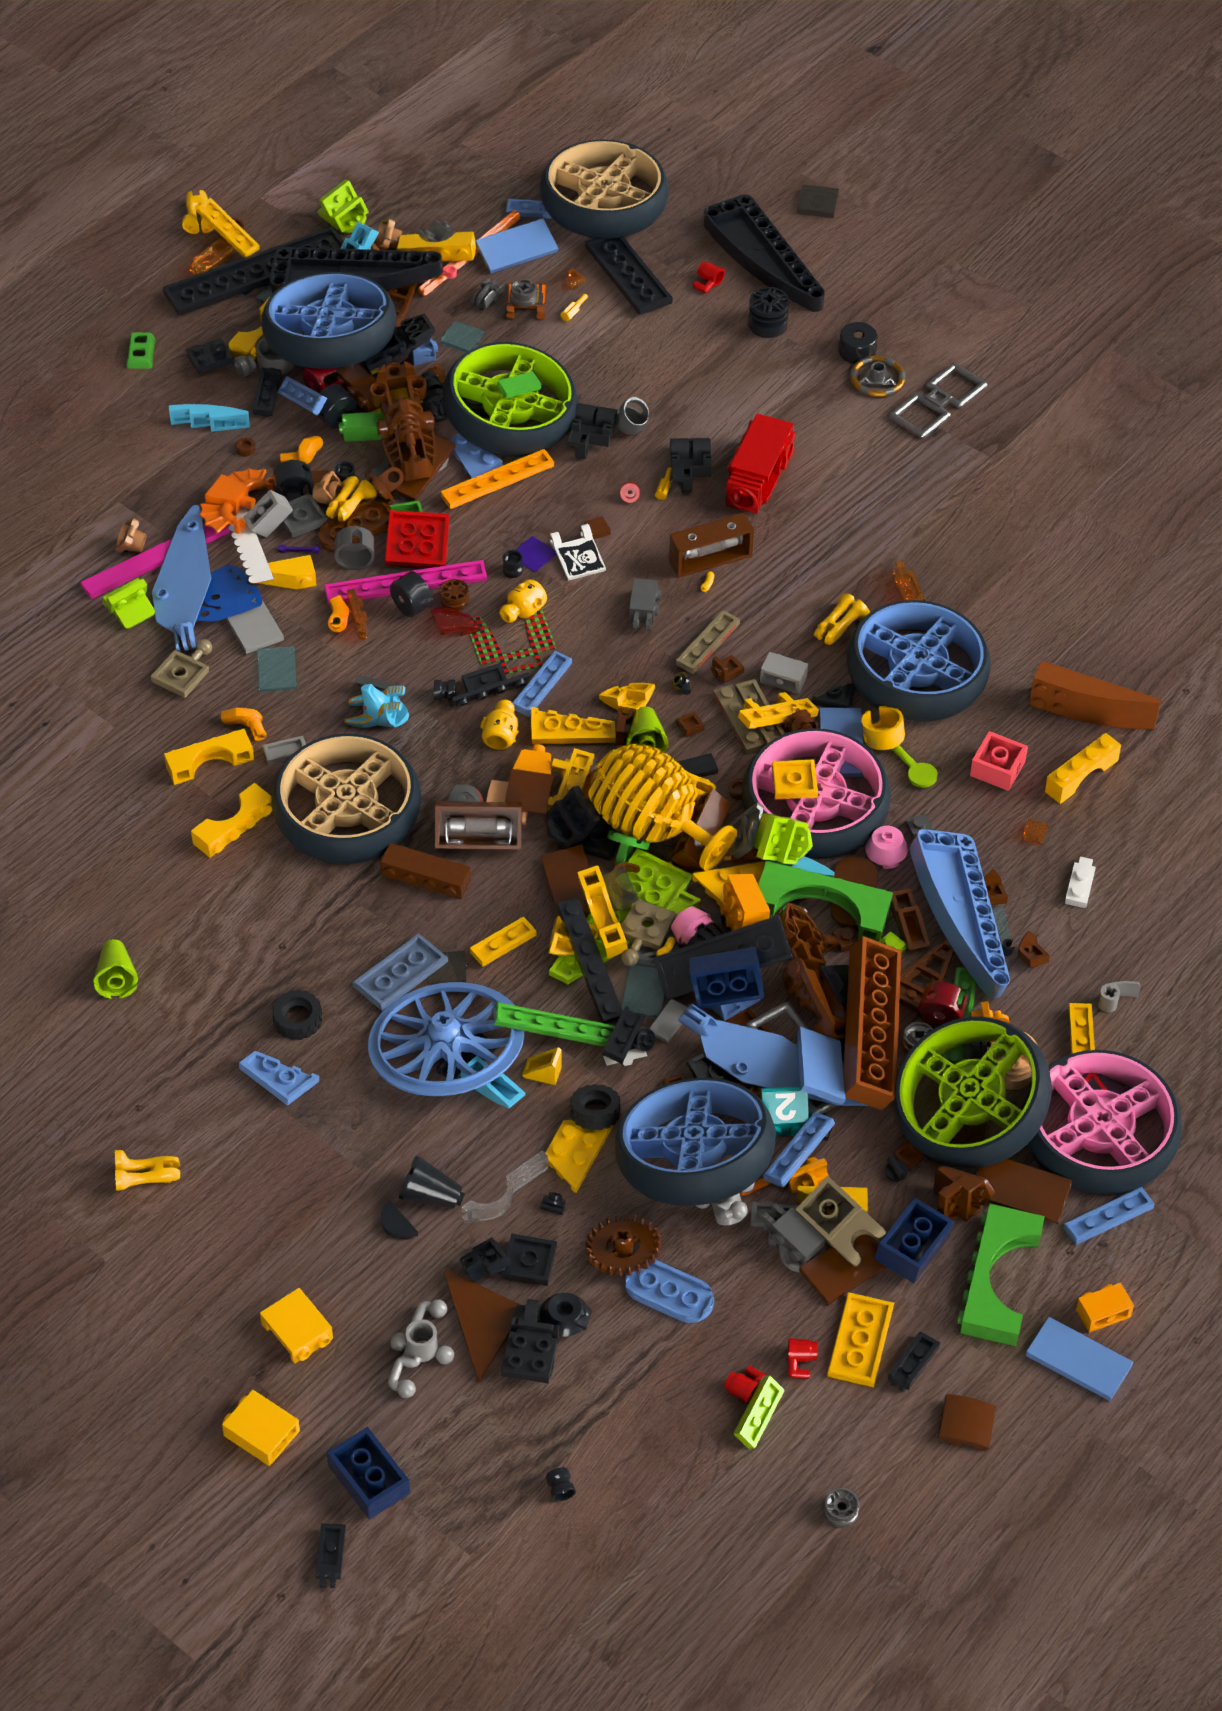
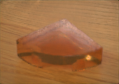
M574 268L569 270L567 276V286L572 291L585 283V276Z

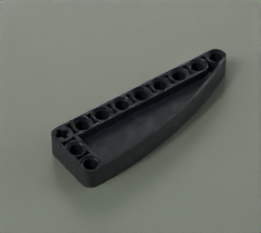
M744 194L705 208V229L738 264L768 287L783 290L788 295L789 300L813 312L823 309L824 289L753 197Z
M281 247L275 252L270 284L273 294L281 286L300 277L317 273L343 272L367 277L380 284L385 290L440 276L443 273L442 256L435 251Z

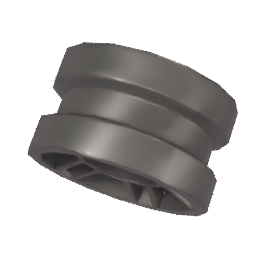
M521 279L520 282L514 281L511 284L512 303L519 307H529L535 304L537 301L536 283H531L529 279Z
M914 1022L905 1028L903 1048L907 1054L923 1036L933 1030L930 1025L923 1022Z
M837 1488L828 1493L824 1506L826 1520L838 1528L851 1526L856 1521L859 1511L857 1495L847 1488ZM837 1506H839L840 1508H843V1509L846 1508V1509H845V1510H839V1509L837 1508Z

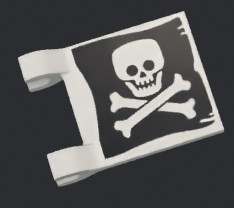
M589 524L581 525L580 539L565 543L561 542L559 532L550 533L552 538L550 544L558 556L568 581L606 571V567L593 540Z

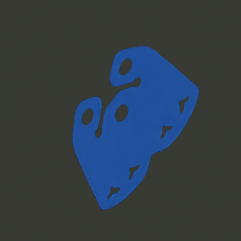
M230 564L211 572L212 579L204 598L207 605L220 606L221 608L217 610L216 608L202 606L197 620L218 621L257 608L262 604L261 593L255 586L247 584L248 576L243 570ZM212 595H220V598L217 600L211 599ZM203 611L209 612V615L205 617L200 614Z

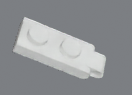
M1080 857L1079 863L1074 862L1065 904L1086 908L1096 868L1092 866L1093 859Z

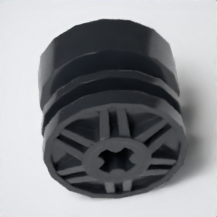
M763 287L755 290L751 294L749 301L748 326L755 335L763 338H773L782 335L788 325V295L783 290L775 287Z

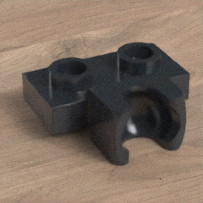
M492 1237L473 1247V1251L460 1258L461 1265L466 1274L470 1275L472 1282L483 1278L488 1273L490 1275L499 1273L511 1265L508 1256Z

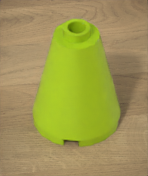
M646 706L637 709L626 745H648L665 752L668 749V738L655 711L651 707Z
M116 939L108 940L103 944L93 979L95 990L100 995L110 999L111 996H119L120 999L131 995L136 990L138 975L124 944Z

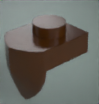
M993 869L984 877L990 904H1007L1008 895L1002 886L1000 875Z
M1028 931L1019 943L1018 957L1030 968L1048 963L1049 954L1038 944L1036 936Z

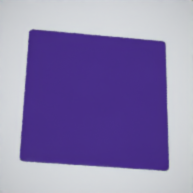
M531 536L516 549L522 554V564L534 572L538 571L556 555L554 549L534 536Z

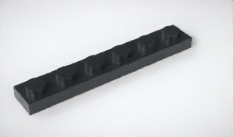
M575 898L558 903L556 908L601 1023L618 1020L623 1011L579 899Z

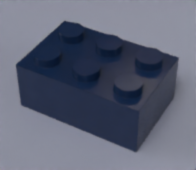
M756 947L689 958L690 976L699 1009L764 998L763 979Z
M914 1198L879 1243L874 1259L914 1284L949 1238L954 1221L919 1199Z
M368 1426L327 1452L329 1468L369 1520L410 1494L409 1479Z

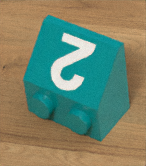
M801 1087L765 1088L761 1090V1100L771 1114L775 1125L776 1137L796 1136L809 1120L808 1093L801 1091Z

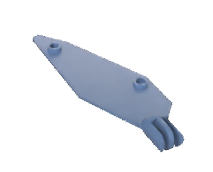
M193 505L178 524L152 590L156 622L173 632L175 647L179 652H182L180 640H182L185 651L190 650L189 638L192 648H196L194 625L212 579L202 517L199 516L201 513L199 505Z
M692 1003L678 1018L680 1023L700 1036L706 1058L740 1082L762 1088L801 1087L798 1046L782 1035L716 1020ZM808 1093V1099L833 1105L868 1106L846 1098L844 1103L840 1105Z

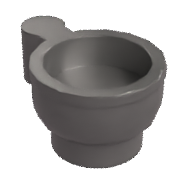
M251 355L235 357L234 364H231L242 378L250 375L252 370L256 369V363Z

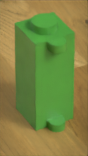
M382 412L342 414L343 422H339V432L344 434V442L381 440L377 432L376 422H378L377 419H383L384 414Z

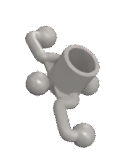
M754 1183L742 1192L748 1193L752 1191ZM740 1193L712 1203L716 1222L719 1225L736 1224L744 1219L748 1213V1208L742 1202ZM710 1204L696 1205V1207L704 1209Z
M436 1299L432 1302H421L417 1306L411 1323L406 1329V1335L404 1333H396L391 1338L390 1344L395 1351L401 1352L405 1350L403 1356L395 1360L388 1379L389 1387L397 1391L402 1398H410L416 1391L413 1381L404 1379L398 1382L403 1366L414 1368L421 1362L429 1361L436 1357L439 1363L448 1364L454 1358V1351L451 1347L443 1345L438 1348L437 1331L432 1322L422 1320L425 1311H429L434 1318L443 1317L447 1313V1305L442 1300ZM421 1340L428 1341L426 1343H416Z

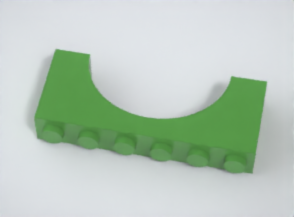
M766 861L758 884L770 909V918L774 917V914L781 906L790 901L801 898L823 899L839 905L853 917L859 931L858 940L864 936L880 942L893 896V892L884 889H877Z
M994 1204L989 1205L988 1212H983L980 1225L984 1226V1231L978 1232L976 1245H980L979 1251L974 1250L971 1263L975 1265L974 1271L969 1270L967 1284L971 1285L970 1291L965 1290L962 1304H966L965 1310L960 1309L957 1322L962 1324L960 1334L1012 1346L1017 1345L1023 1314L1007 1308L996 1297L990 1284L989 1272L997 1259L1012 1249L1019 1247L1038 1248L1045 1216Z

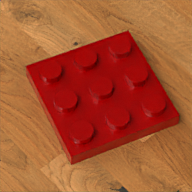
M390 510L385 565L419 568L446 566L450 514Z

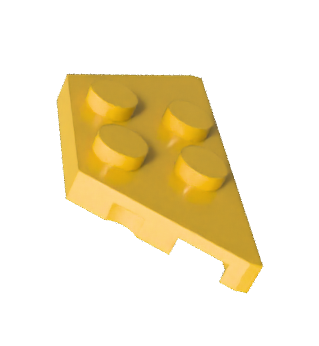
M766 861L693 873L691 878L694 883L699 882L705 888V893L715 899L720 906L721 902H724L723 885L727 883L728 875L753 874L759 884Z
M563 1120L544 1154V1161L556 1170V1174L561 1179H565L569 1183L573 1192L577 1193L614 1125L603 1130H589L577 1126L572 1120Z

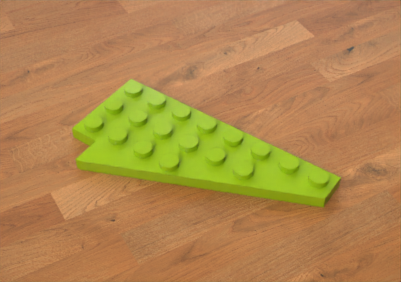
M639 848L636 849L628 862L639 865L640 871L637 873H623L616 879L617 883L624 890L635 893L636 899L676 913V916L691 906L699 907L701 903L700 898L686 892L693 882L692 874ZM611 884L607 889L608 896L616 918L622 926L635 900H625L618 897L614 893ZM590 913L586 918L587 922L595 925ZM644 922L642 924L644 927L653 926L651 922ZM598 935L595 942L605 963L613 957L607 959ZM626 939L627 947L630 948L632 941ZM575 954L559 956L549 970L550 976L566 984H570L583 976Z

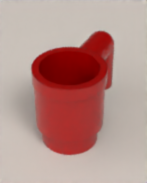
M702 262L697 269V275L701 276L707 283L704 285L695 281L693 288L705 294L708 293L713 286H718L723 281L725 270L712 263Z
M788 1339L787 1359L788 1376L790 1378L809 1379L810 1369H797L798 1362L817 1361V1341H811L810 1339Z
M750 1365L747 1367L745 1374L754 1378L753 1380L733 1371L724 1384V1388L730 1394L747 1404L750 1403L763 1376H766L763 1372Z

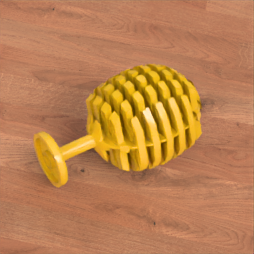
M637 744L622 746L616 750H610L595 768L592 786L588 795L590 800L594 801L595 809L599 814L603 815L602 818L619 833L633 836L639 842L645 840L646 842L653 843L673 838L684 831L705 846L699 860L700 867L705 871L712 870L723 860L737 836V830L730 825L721 828L712 836L691 821L695 806L694 801L698 795L696 786H692V779L687 772L685 773L679 763L670 755L657 748Z

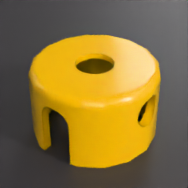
M879 706L880 720L875 724H872L870 710L866 711L862 716L861 723L863 739L867 746L875 750H889L899 746L904 741L905 729L901 711L897 708Z

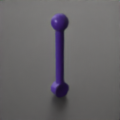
M282 544L278 546V550L280 553L286 551H313L314 553H319L320 547H286Z

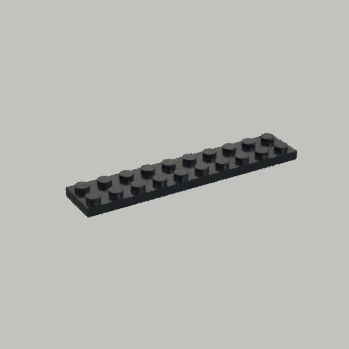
M332 226L164 286L163 293L180 316L270 283L275 252L281 247L340 249L344 241Z

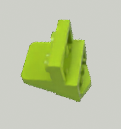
M344 180L318 200L321 208L317 211L319 216L341 233L351 234L357 222L363 224L366 222V214L369 212L362 197L356 195L349 180Z
M136 578L103 596L102 599L103 605L110 613L116 616L125 629H130L155 614L153 606L146 597L147 584L144 579Z
M764 813L761 817L754 842V847L758 849L756 857L765 860H775L784 864L797 865L798 860H801L812 848L809 824L789 817Z

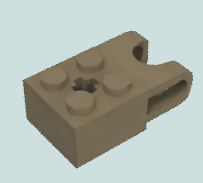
M829 1176L795 1209L853 1267H856L861 1262L859 1253L854 1249V1241L858 1236L868 1234L877 1241H881L886 1236L885 1230ZM826 1209H834V1213L827 1215Z

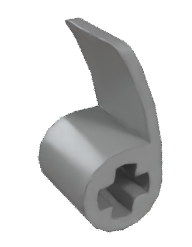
M1120 981L1103 985L1100 990L1098 1007L1107 1013L1115 1011L1119 996L1139 997L1141 984L1135 981Z

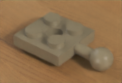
M207 639L199 640L196 644L195 652L190 657L174 650L151 675V682L186 698L209 672V666L198 660L202 655H208L212 651L211 642ZM181 672H184V673H185V674L182 675V676H177V675H175L176 673H181Z
M636 899L621 926L625 938L633 941L630 949L622 953V962L627 966L635 965L639 960L638 951L641 945L659 950L671 929L676 913ZM644 922H651L653 926L644 927L642 924Z

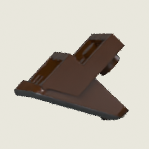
M940 1166L935 1170L934 1193L938 1196L937 1211L953 1221L958 1217L962 1218L965 1222L982 1211L983 1205L995 1194L994 1189L986 1178L946 1166Z

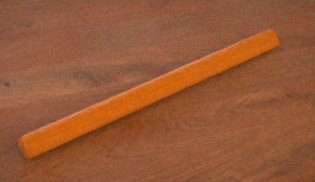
M513 210L480 238L509 229L520 220V213ZM476 246L475 255H477V254L479 253V251H478V249H477V246ZM450 261L443 268L452 265L456 267L457 271L468 261ZM440 275L428 279L418 287V293L426 296L445 281L447 277Z

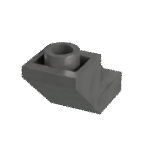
M435 221L430 230L422 231L417 229L414 234H419L420 238L427 242H440L450 238L455 231L452 230L453 226L450 223Z

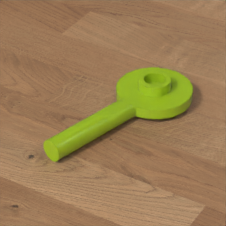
M900 745L892 749L910 768L908 779L911 784L920 788L930 787L935 784L938 773L934 766L928 763H916Z

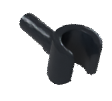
M1005 939L1001 945L1004 956H1010L1013 953L1015 947H1010L1013 942L1011 939Z

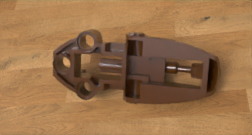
M405 361L403 366L398 363H391L385 368L384 364L378 372L377 381L370 387L372 405L381 407L384 418L377 419L378 422H376L378 435H380L381 443L390 466L399 468L403 472V482L421 478H433L436 463L434 415L431 411L424 412L421 405V400L426 397V380L422 376H417L413 366ZM407 388L410 400L399 396L398 399L394 400L395 403L392 404L389 390ZM420 439L424 458L422 459L420 455H416L415 451L416 440ZM400 442H406L407 447L410 449L411 457H408L409 461L402 460Z
M787 903L778 914L781 917L793 954V958L788 959L789 961L782 974V980L788 995L795 996L799 1006L802 1009H808L818 1019L817 1025L812 1031L834 1039L845 1038L847 1004L839 1005L820 969V966L826 965L822 954L824 950L822 944L825 943V937L802 907Z

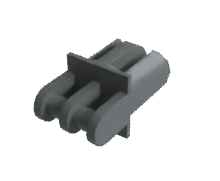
M488 278L484 282L480 281V288L470 299L471 304L486 310L493 301L497 302V298L504 290V285H498L496 281L491 282Z

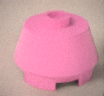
M881 826L872 833L866 842L865 851L869 861L882 865L883 869H892L899 866L900 862L905 859L908 853V846L900 830L893 826Z
M691 906L677 914L671 925V930L678 945L686 947L685 944L687 945L695 936L696 931L699 930L697 927L703 923L707 926L714 921L711 919L710 914Z

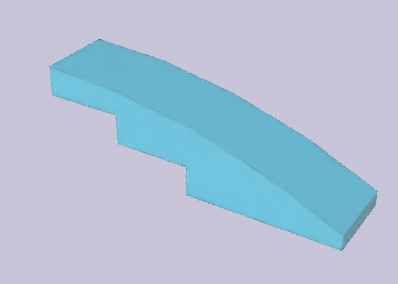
M204 404L169 405L171 425L190 423L191 428L211 426V432L250 428L249 413L246 410Z

